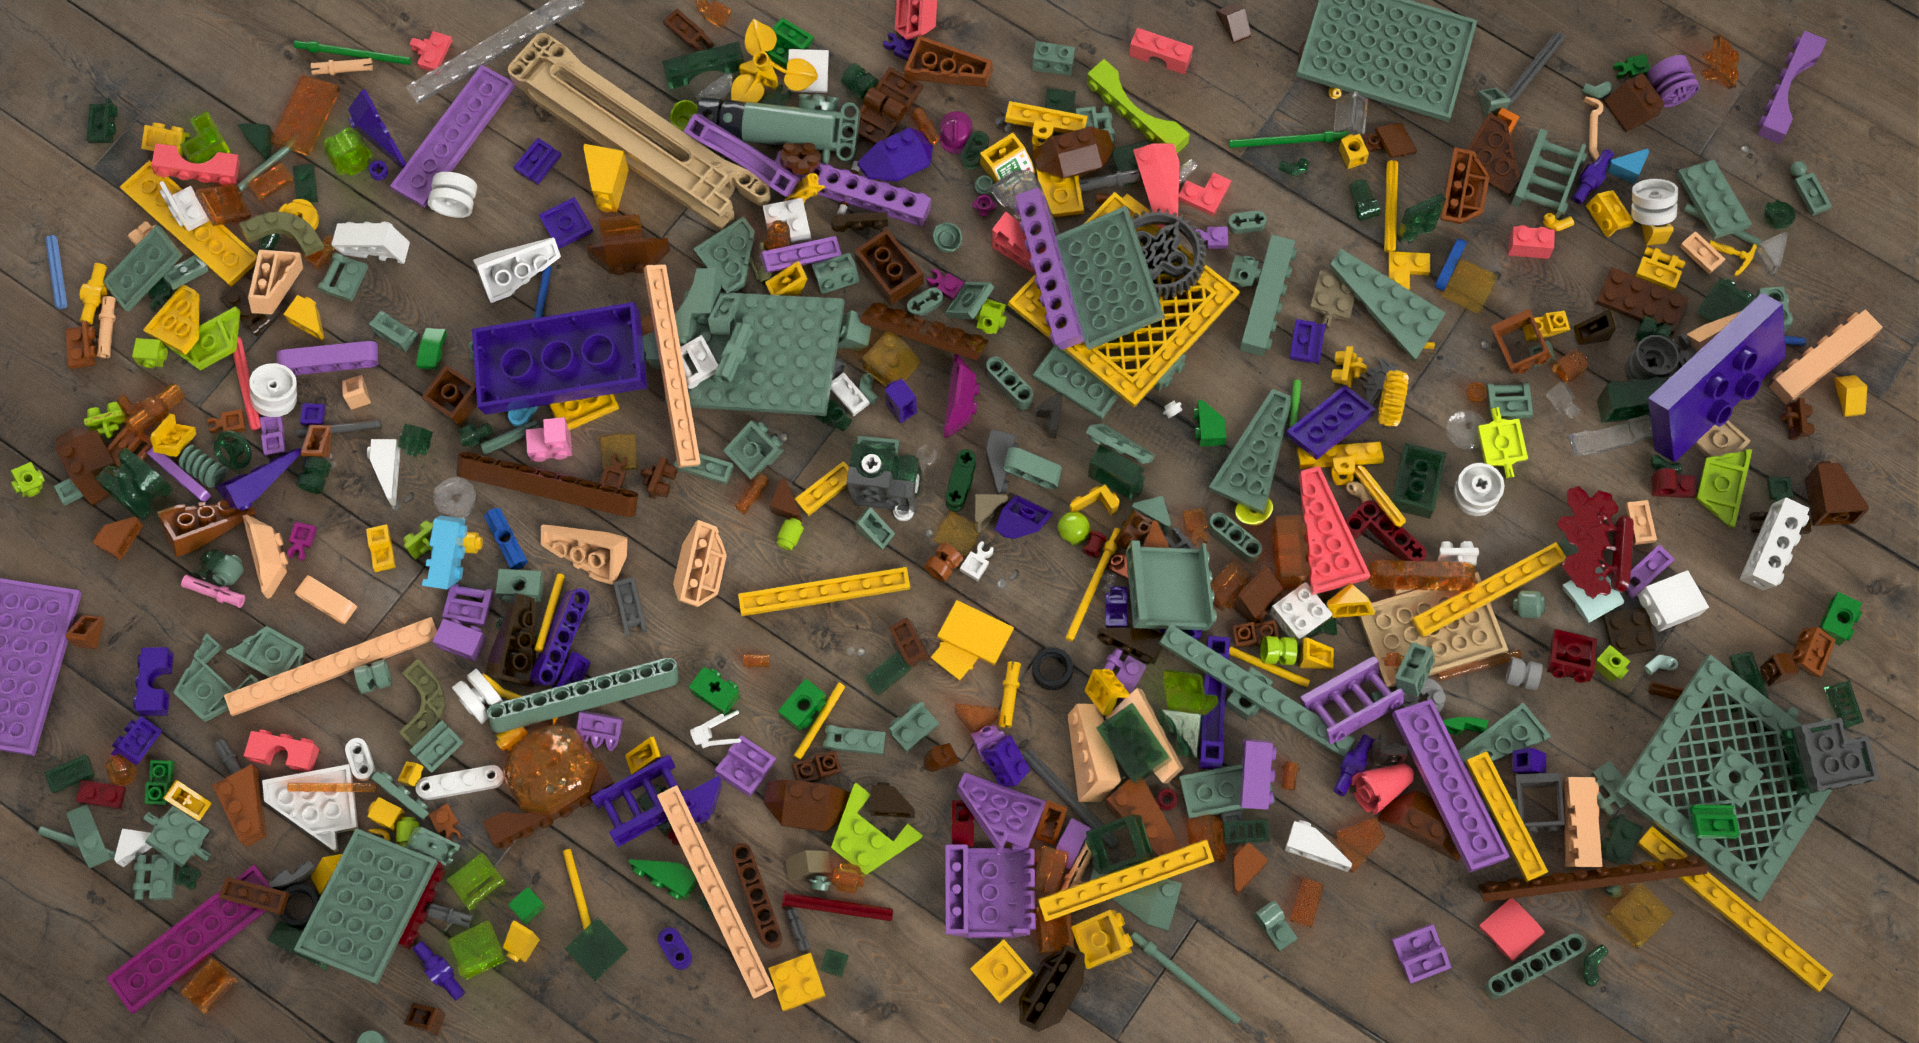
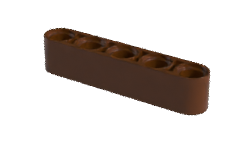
M738 843L732 849V857L761 939L768 949H777L782 944L783 938L754 855L749 845ZM745 850L748 852L747 858L742 860L737 858V854L740 851ZM754 871L756 875L752 880H746L744 878L746 872ZM756 891L763 893V897L758 901L751 899L752 894ZM762 912L770 913V918L763 922L759 920V915ZM774 932L778 934L776 941H766L769 933Z

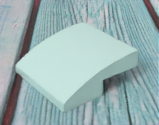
M1601 567L1595 569L1597 574L1603 573ZM1606 576V581L1610 584L1611 587V580L1608 576ZM1572 580L1563 584V591L1575 603V609L1588 623L1624 604L1621 594L1612 588L1609 595L1598 594L1592 599L1585 594L1584 589L1576 587Z

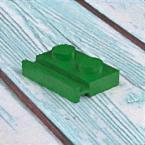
M1692 805L1689 807L1693 815L1691 819L1695 838H1738L1740 832L1736 815L1733 813L1734 805Z

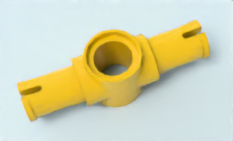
M94 263L91 279L88 280L87 284L84 283L81 286L80 300L84 305L80 318L81 323L87 320L92 325L96 308H99V305L102 304V297H107V289L103 283L107 270L104 264Z

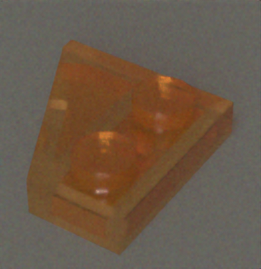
M1377 817L1335 832L1343 855L1352 863L1351 873L1357 870L1385 838Z

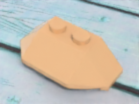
M246 514L243 515V520L261 592L268 599L272 597L287 573L286 564H288L286 553L281 550L283 539L281 534L276 533L271 526Z
M697 520L683 542L673 582L678 601L699 607L718 595L727 554L716 526Z

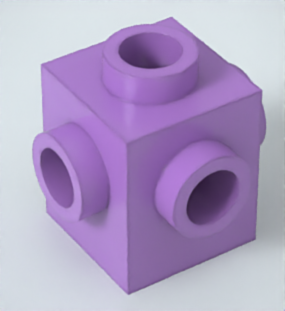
M995 725L985 726L980 731L971 734L976 752L982 762L985 761L982 751L984 749H993L1005 736L1004 732H999Z

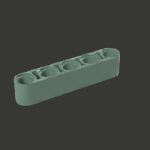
M1571 934L1493 976L1484 986L1486 995L1491 999H1499L1575 958L1584 951L1586 947L1585 939L1579 934ZM1569 941H1574L1577 944V951L1569 947ZM1550 951H1554L1558 954V961H1554L1550 958ZM1531 961L1539 964V972L1531 969ZM1511 972H1517L1520 975V982H1515L1511 978ZM1492 982H1497L1501 986L1500 993L1492 989Z

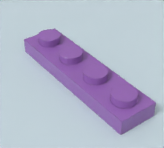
M836 236L760 253L765 273L786 269L797 261L802 266L842 255Z

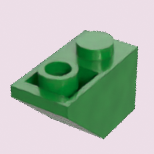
M1198 400L1197 407L1193 408V418L1198 422V427H1195V439H1199V446H1224L1226 441L1225 418L1203 400Z

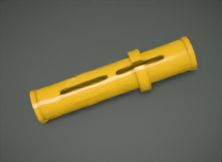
M1012 661L1007 662L1006 678L1002 684L1004 692L998 723L1000 727H1005L1006 725L1007 728L1012 727L1016 692L1020 686L1018 678L1021 664L1018 662H1014V664H1012Z

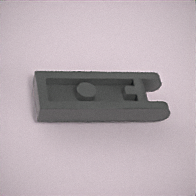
M631 577L613 582L626 637L631 636L629 628L641 625L642 631L647 632L635 578Z

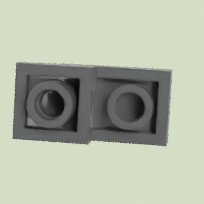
M309 860L301 863L295 869L294 874L290 873L287 869L280 871L272 878V882L269 885L273 889L284 891L292 885L302 884L311 878L316 866Z

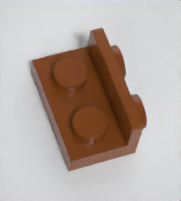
M86 320L82 321V326L65 329L68 367L75 369L95 365V357H97V348L94 345V339H96L95 328L91 327Z
M1819 627L1803 628L1791 653L1796 667L1803 668L1815 678L1822 677L1836 639Z

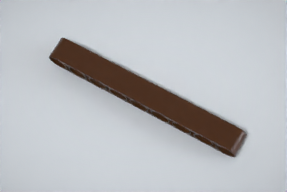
M461 452L458 455L456 474L461 478L620 516L633 517L636 514L638 493L631 490L471 452Z

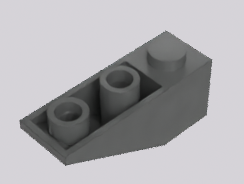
M991 430L986 448V457L996 494H1002L1007 492L1009 481H1006L1007 474H1011L1003 470L1007 450L1010 447L1018 448L1019 443H1015L1016 435Z

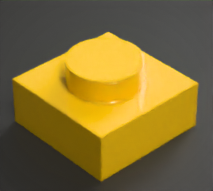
M406 761L397 781L403 785L415 786L421 778V772L424 767L418 763Z

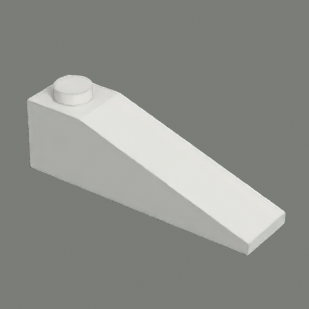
M552 237L494 252L474 259L473 262L490 303L511 296L515 293L516 289L528 283L534 275L540 271L542 272L561 256L556 241Z

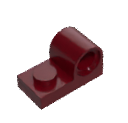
M1670 468L1659 469L1652 475V496L1695 498L1697 496L1696 476L1676 475V470Z

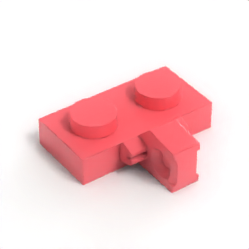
M435 31L432 32L429 40L424 39L422 41L412 38L409 44L411 50L418 52L417 54L421 56L417 63L419 68L437 73L452 43V38Z

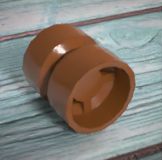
M942 542L935 550V556H930L926 561L924 568L935 579L944 583L952 575L951 569H956L963 561V557L954 547Z

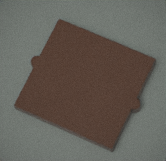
M1388 123L1386 126L1375 128V132L1390 158L1405 157L1417 152L1402 123L1392 125Z

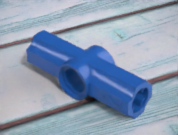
M493 508L487 511L484 518L510 569L518 570L524 567L528 561L501 509ZM510 536L507 542H501L503 537Z

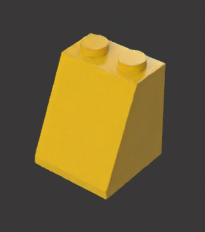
M584 144L583 148L591 188L597 208L603 212H617L629 172L624 151Z

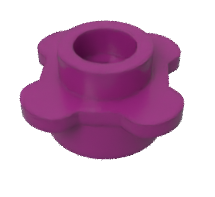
M982 194L976 201H973L972 208L977 209L980 212V216L985 217L989 211L996 208V203L992 202V199L987 194Z

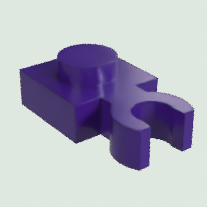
M889 33L888 39L893 42L888 43L884 41L883 47L887 50L894 49L895 56L908 61L916 41L906 40L903 36L899 40L895 34Z

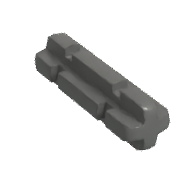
M789 909L785 914L788 921H790L789 925L795 941H797V947L800 952L810 949L808 939H806L807 936L802 922L798 919L797 909Z

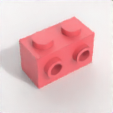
M1524 225L1514 226L1509 235L1508 256L1549 259L1554 250L1555 230H1550L1546 227L1528 228Z

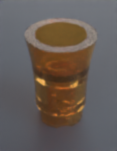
M781 220L772 222L764 241L765 251L789 246L790 229L787 223Z

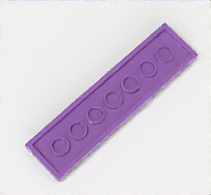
M481 64L390 185L391 190L425 208L428 204L429 193L432 191L433 176L439 172L453 171L515 88L513 82Z
M1430 699L1394 711L1392 713L1393 719L1468 872L1470 873L1507 860L1510 856L1433 700Z

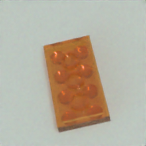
M302 75L270 140L271 144L278 147L285 146L291 151L309 156L339 94V86Z

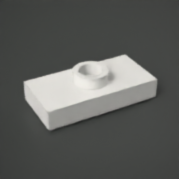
M844 372L832 380V393L853 417L870 405L868 399Z

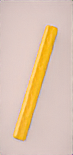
M1392 160L1387 162L1384 237V251L1386 253H1389V251L1395 252L1398 162Z

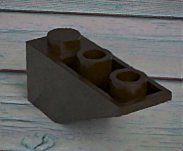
M1099 628L1097 632V637L1100 638L1099 640L1103 644L1108 646L1112 644L1126 655L1133 654L1145 664L1151 663L1155 665L1164 648L1158 644L1163 634L1152 629Z

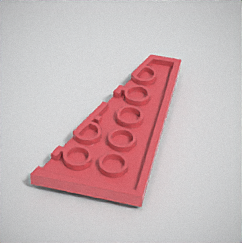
M1320 466L1301 471L1299 482L1311 595L1347 586L1350 583L1354 584L1368 580L1371 575Z

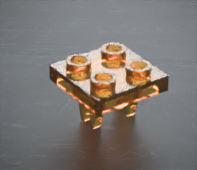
M1721 34L1713 36L1712 50L1703 53L1702 57L1706 59V62H1712V67L1703 70L1702 76H1705L1706 80L1719 78L1728 89L1736 88V81L1739 77L1737 70L1739 53Z
M228 184L198 189L195 196L212 226L250 219L252 214L242 199V191L238 192V185Z

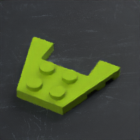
M855 783L831 849L866 876L919 841L923 835L907 824L894 841L885 836L858 814V811L870 798L871 794Z

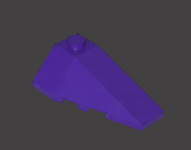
M294 448L269 461L270 464L256 466L252 468L250 474L237 475L216 486V489L232 509L240 508L241 511L251 507V502L258 499L301 454L302 449Z

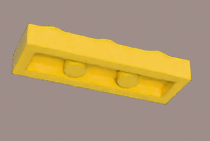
M844 461L795 498L796 504L808 517L848 486L846 483L849 470L848 465Z

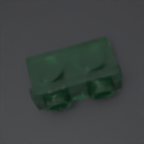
M1623 814L1611 819L1608 826L1610 834L1608 838L1604 837L1601 843V850H1603L1601 853L1602 858L1617 865L1629 863L1643 828L1624 819L1625 815Z

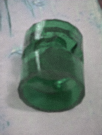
M853 63L845 71L841 79V83L849 90H854V93L863 100L871 87H876L879 82L871 73L866 74V70L857 63Z
M1645 315L1634 340L1640 342L1645 337L1651 335H1659L1668 339L1673 326L1664 322L1658 324L1656 319Z
M305 457L301 468L304 472L299 474L296 486L310 493L322 494L326 484L324 478L328 477L332 465L318 457Z

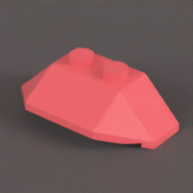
M897 0L894 30L906 40L918 37V35L922 36L935 28L937 0Z

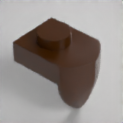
M951 744L935 746L929 750L924 759L923 769L935 772L958 764L959 760Z

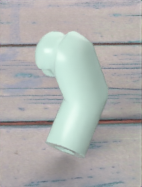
M1658 655L1644 666V670L1649 675H1652L1658 669L1675 670L1678 667V661L1671 656Z

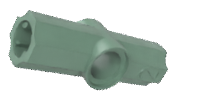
M739 322L735 325L730 339L723 348L720 355V363L714 374V378L718 382L730 384L733 380L737 367L740 366L746 354V346L753 332L750 325Z

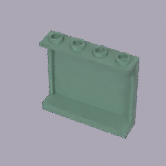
M1140 541L1130 542L1126 549L1134 628L1167 629L1172 624L1180 630H1209L1213 623L1216 622L1217 612L1213 609L1214 591L1211 590L1210 584L1212 572L1209 571L1208 567L1210 553L1206 550V543H1202L1199 549L1140 547Z

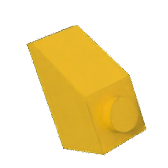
M297 295L283 315L288 323L323 341L324 333L320 313L315 306L316 303L309 297L303 298Z
M513 921L503 948L508 952L506 956L511 960L518 962L520 959L526 962L540 939L533 931Z

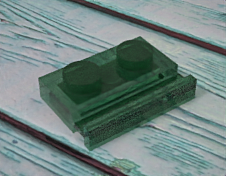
M1047 88L1045 108L1073 113L1076 91L1068 92L1062 89Z
M219 549L206 550L199 559L201 560L199 564L201 568L198 571L194 570L192 573L198 578L206 579V572L212 571L224 558L225 554Z

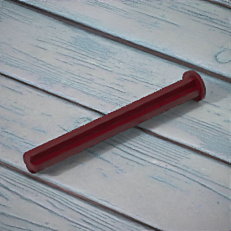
M787 890L784 891L782 908L790 906L892 921L893 918L892 908L787 893Z

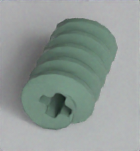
M189 445L180 456L179 467L182 470H186L194 478L199 479L200 482L205 483L209 488L220 484L227 474V467H221V463L215 462V459L209 458L206 453L202 454V451L196 449L194 445Z

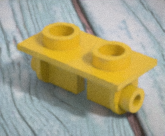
M810 173L802 181H799L792 195L787 197L785 201L803 198V203H805V200L817 195L825 186L818 184L819 178L817 174Z

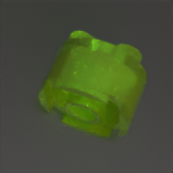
M351 127L345 128L342 132L324 141L325 155L339 175H342V173H347L348 176L358 174L368 166L367 161L369 158L372 159L370 148L360 133L354 131Z

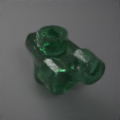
M830 399L828 402L826 416L816 415V418L822 423L827 422L842 432L852 423V419L845 414L844 410L833 399Z
M472 423L458 431L461 435L459 440L462 446L469 445L470 448L480 444V438L494 433L489 423H485L477 429Z

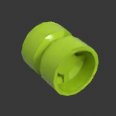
M1264 636L1260 646L1262 663L1276 664L1279 661L1282 665H1294L1297 658L1296 639L1293 637H1281L1279 640L1276 636Z

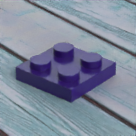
M575 197L539 214V218L551 238L554 237L558 250L594 232Z

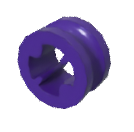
M374 161L370 164L369 172L374 180H383L387 177L388 169L383 161ZM378 167L381 168L380 174H377L376 168Z

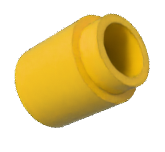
M467 532L466 537L463 538L465 553L477 554L478 550L482 549L483 539L479 536L478 532Z
M524 727L500 732L495 735L497 737L495 743L502 751L507 749L510 752L525 739L524 736L528 732Z

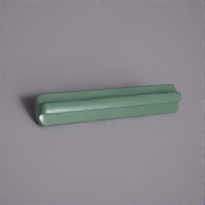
M533 420L481 443V449L484 454H488L526 437L527 429H537L540 426L536 420Z

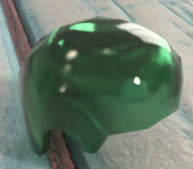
M1776 200L1771 204L1767 202L1763 216L1765 223L1771 228L1784 229L1794 223L1796 213L1790 204Z

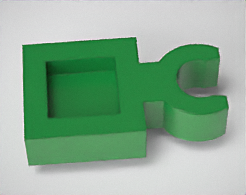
M1646 54L1626 58L1625 63L1617 62L1613 66V70L1620 69L1622 71L1617 73L1616 79H1622L1627 74L1630 75V78L1641 73L1647 76L1648 71L1651 69Z

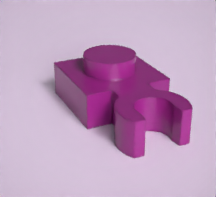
M933 269L932 274L937 278L931 279L927 277V283L930 286H938L937 288L942 291L943 296L953 301L965 282L949 273L943 277L939 270Z
M299 522L294 523L289 538L290 544L294 545L287 552L290 559L293 558L295 552H300L298 556L300 561L305 559L304 548H311L317 531L316 526Z

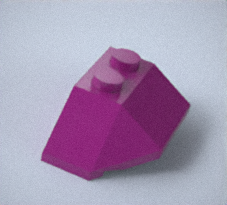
M954 354L944 438L951 437L970 423L972 414L976 415L977 402H974L975 395L979 396L980 383H976V374L958 354Z

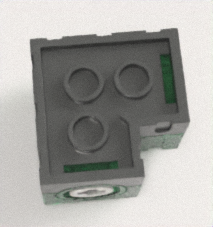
M868 442L853 443L846 481L853 504L895 510V506H898L897 510L908 512L910 506L911 511L916 513L922 479L919 458L913 455L898 456L896 448L888 444L876 446Z
M1842 718L1800 725L1782 731L1781 734L1785 742L1787 758L1790 761L1793 781L1797 788V796L1880 780L1868 736L1847 739Z

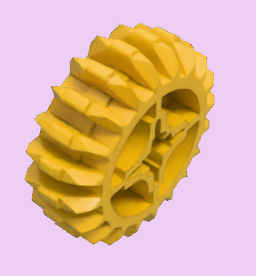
M1390 370L1386 374L1378 412V421L1380 424H1384V426H1398L1401 421L1409 378L1407 373L1399 370Z

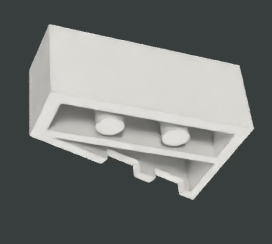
M389 222L337 223L331 245L342 255L362 258L373 255L379 256L381 261H386V258L397 259L398 263L404 264L410 242Z

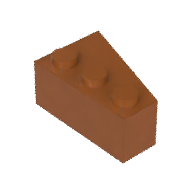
M253 764L212 785L239 841L246 847L267 837L261 799L262 790L260 789L259 782L260 773Z

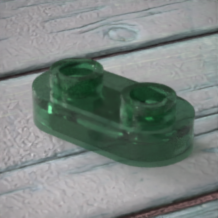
M976 131L970 135L961 153V164L965 168L974 169L980 164V153L989 146V137L986 133Z

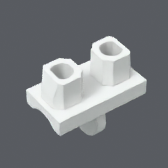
M1450 541L1441 542L1437 565L1455 568L1457 574H1462L1463 568L1476 566L1479 549L1474 548L1471 541H1464L1461 543L1460 548H1453V544Z

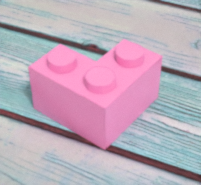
M565 417L544 419V428L526 430L527 453L530 460L542 462L549 458L561 460L572 456L571 432Z

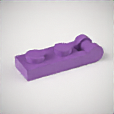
M1660 544L1631 570L1630 581L1634 579L1638 583L1636 587L1629 583L1626 589L1631 599H1634L1675 560Z

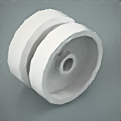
M454 172L436 173L431 184L432 191L429 193L428 206L435 212L449 217L464 218L470 216L474 205L473 199L477 192V184L474 180Z
M1648 179L1636 183L1632 187L1633 203L1631 217L1634 221L1645 225L1658 226L1672 222L1677 217L1678 187L1674 183L1662 179Z
M277 363L258 367L249 379L250 399L253 408L261 415L268 417H280L288 414L294 409L297 402V385L294 373L286 366Z
M1474 463L1467 466L1461 472L1454 485V502L1460 510L1468 515L1483 516L1490 513L1496 507L1504 492L1505 485L1502 475L1489 464Z
M474 669L467 675L468 681L473 686L472 689L463 681H459L452 689L460 698L458 700L471 715L473 714L482 724L488 719L487 709L484 705L487 703L490 707L493 704L503 702V700L477 669Z

